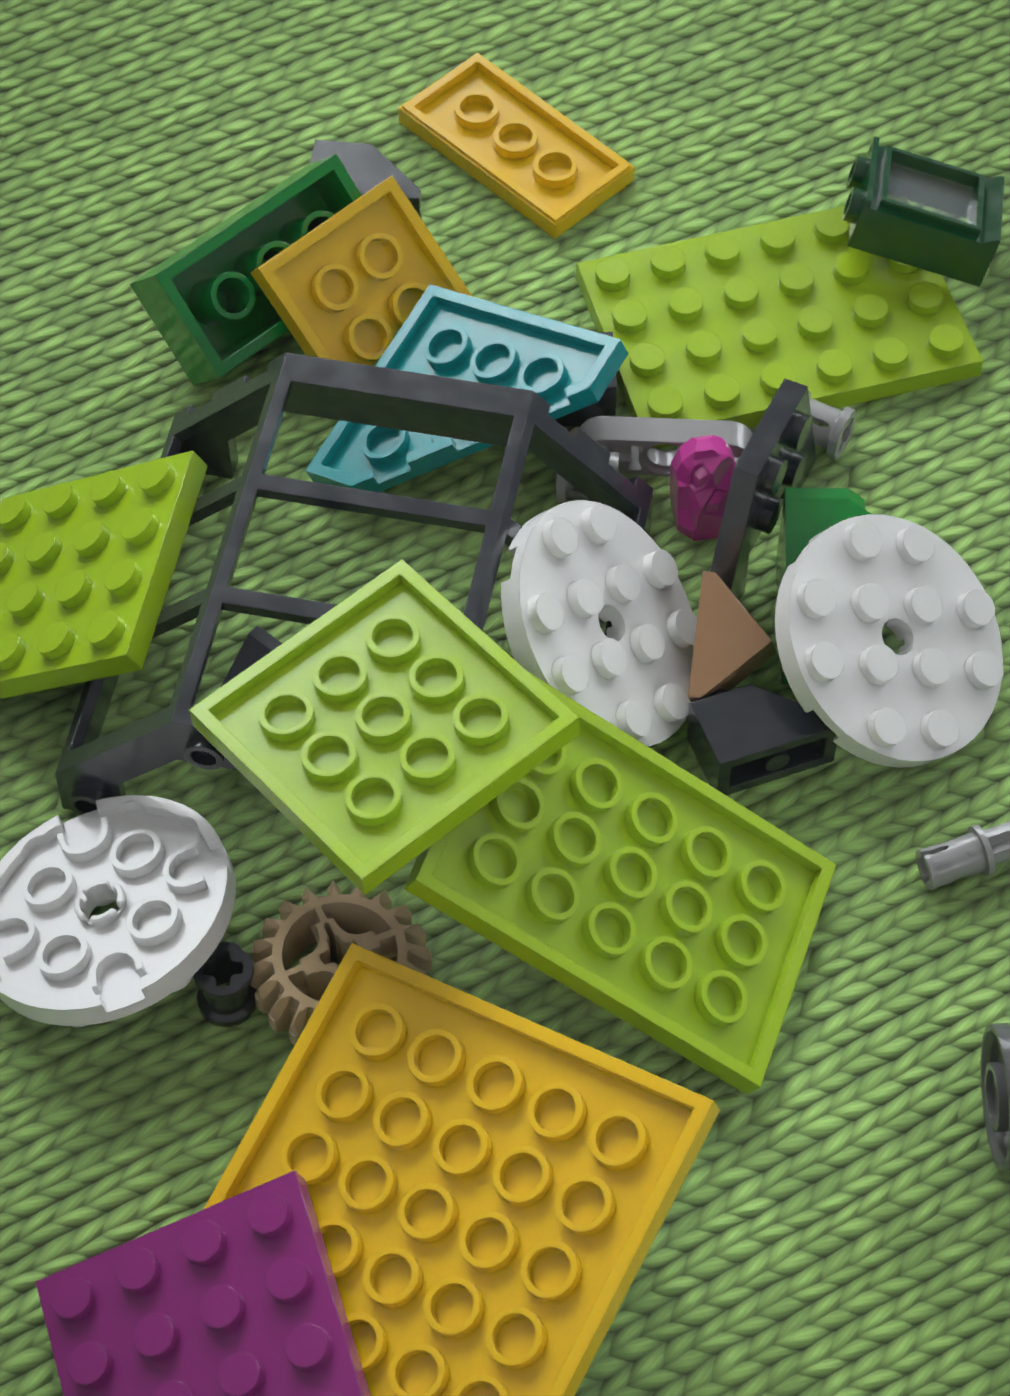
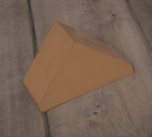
M703 571L688 691L690 702L707 698L716 690H732L776 654L772 640L715 572Z

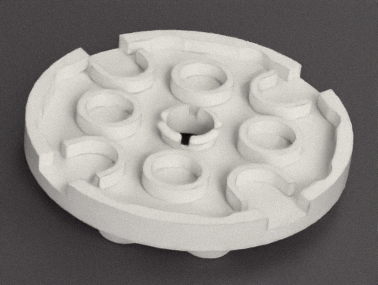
M587 500L569 501L534 516L523 525L512 540L508 550L514 555L511 577L509 580L501 583V606L504 628L514 660L529 673L644 745L650 747L661 743L681 727L689 714L691 703L688 698L697 616L692 612L686 593L678 578L675 560L667 551L661 550L654 540L632 519L620 511L598 502ZM599 617L603 622L611 621L612 627L606 630L607 636L600 627Z
M875 514L855 516L843 520L814 536L808 541L809 544L803 549L797 560L787 567L779 587L775 609V633L779 657L788 683L804 711L808 713L814 710L820 719L837 735L833 742L844 750L861 759L883 766L903 768L925 765L948 756L966 746L978 735L990 718L998 699L1003 678L1002 641L995 616V606L972 569L948 543L921 525L895 516ZM884 624L885 627L894 632L898 641L904 640L905 642L899 648L898 654H895L891 648L884 644L882 638Z
M125 795L109 797L96 801L98 810L82 814L64 823L60 816L57 815L21 839L0 861V999L17 1013L32 1020L53 1025L84 1027L132 1015L164 999L172 992L184 988L191 981L193 975L205 964L223 938L232 916L236 896V880L230 858L214 828L196 811L178 802L155 796ZM116 900L119 907L118 911L111 908L107 912L91 916L89 919L92 910L96 906H105Z

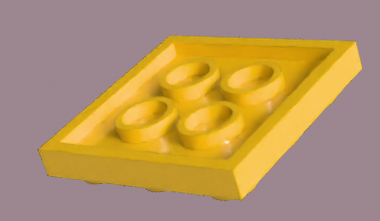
M393 175L383 180L251 272V275L306 356L370 366L377 364L429 284L472 296Z

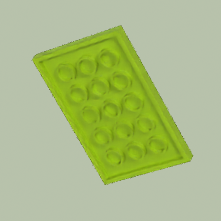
M887 197L889 199L907 204L905 199ZM845 206L576 263V280L597 332H613V337L621 339L628 352V356L616 373V381L631 417L734 421L752 428L758 426L784 378L808 386L812 399L834 408H841L978 377L981 375L983 359L943 276L848 247L850 223L842 220ZM659 444L652 447L658 449L672 446V444Z
M531 674L579 717L581 734L419 854L404 890L743 1093L748 1094L760 1088L836 864Z

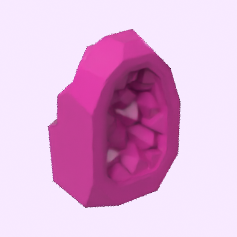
M716 435L692 437L680 446L671 461L670 500L676 529L694 541L716 539L719 535L731 478L736 465L732 449L721 437Z

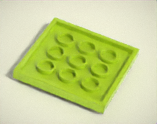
M194 451L159 458L3 498L0 505V699L142 670L208 467Z
M402 559L189 709L193 726L364 895L581 734L579 717Z

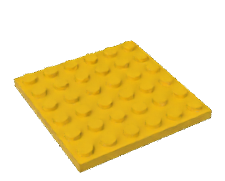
M351 943L204 1209L294 1170L305 1179L371 1396H575L720 1109L714 1100Z

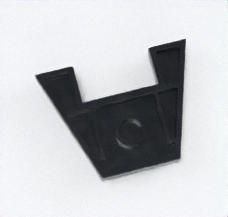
M786 378L781 383L734 467L710 572H715L739 601L745 592L749 553L761 532L769 535L773 531L781 513L785 488H802L816 462L808 386Z

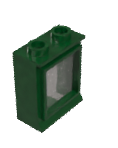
M874 136L866 157L856 155L846 184V188L851 189L844 207L842 220L850 223L848 247L980 287L1001 241L1005 177L997 176L985 179V175L888 145L885 148L879 146L880 138Z

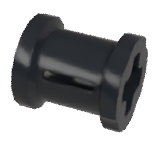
M219 942L205 964L193 975L195 985L198 988L197 1003L199 1012L206 1021L215 1026L232 1027L240 1025L248 1020L256 1010V990L251 986L254 976L252 958L235 943ZM230 983L228 986H221V984Z

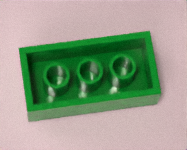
M337 153L307 165L130 284L193 385L222 377L289 330L251 275V272L362 196Z

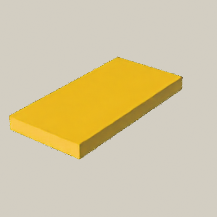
M478 52L398 108L399 122L554 239L634 181L635 167Z

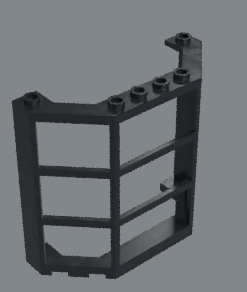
M284 353L270 361L268 371L253 379L244 375L215 391L211 402L198 409L189 405L174 415L160 458L194 451L208 466L206 475L233 479L238 463L236 437L256 426L257 429L242 476L197 498L189 526L232 505L207 588L162 609L152 637L153 639L197 618L170 706L99 738L119 675L86 681L55 773L63 809L72 810L79 815L98 810L97 800L126 795L124 782L175 760L186 761L198 768L214 770L220 767L238 770L193 726L189 709L194 706L223 610L311 624L336 606V604L230 587L258 497L484 533L464 610V615L483 631L504 544L510 547L512 540L522 528L511 519L528 450L584 494L588 501L598 502L620 511L638 524L648 535L651 528L653 488L638 476L628 480L608 464L611 454L580 428L577 427L569 432L548 415L550 404L534 391ZM284 412L506 447L490 510L267 475L265 472ZM607 621L606 629H605V633H604L606 636H607V632H606L607 628L612 627L611 621Z

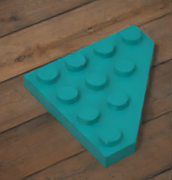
M429 284L375 366L531 390L550 404L548 415L555 420L598 402L628 356V352L621 339ZM339 420L305 471L313 482L381 492L488 448L493 444Z

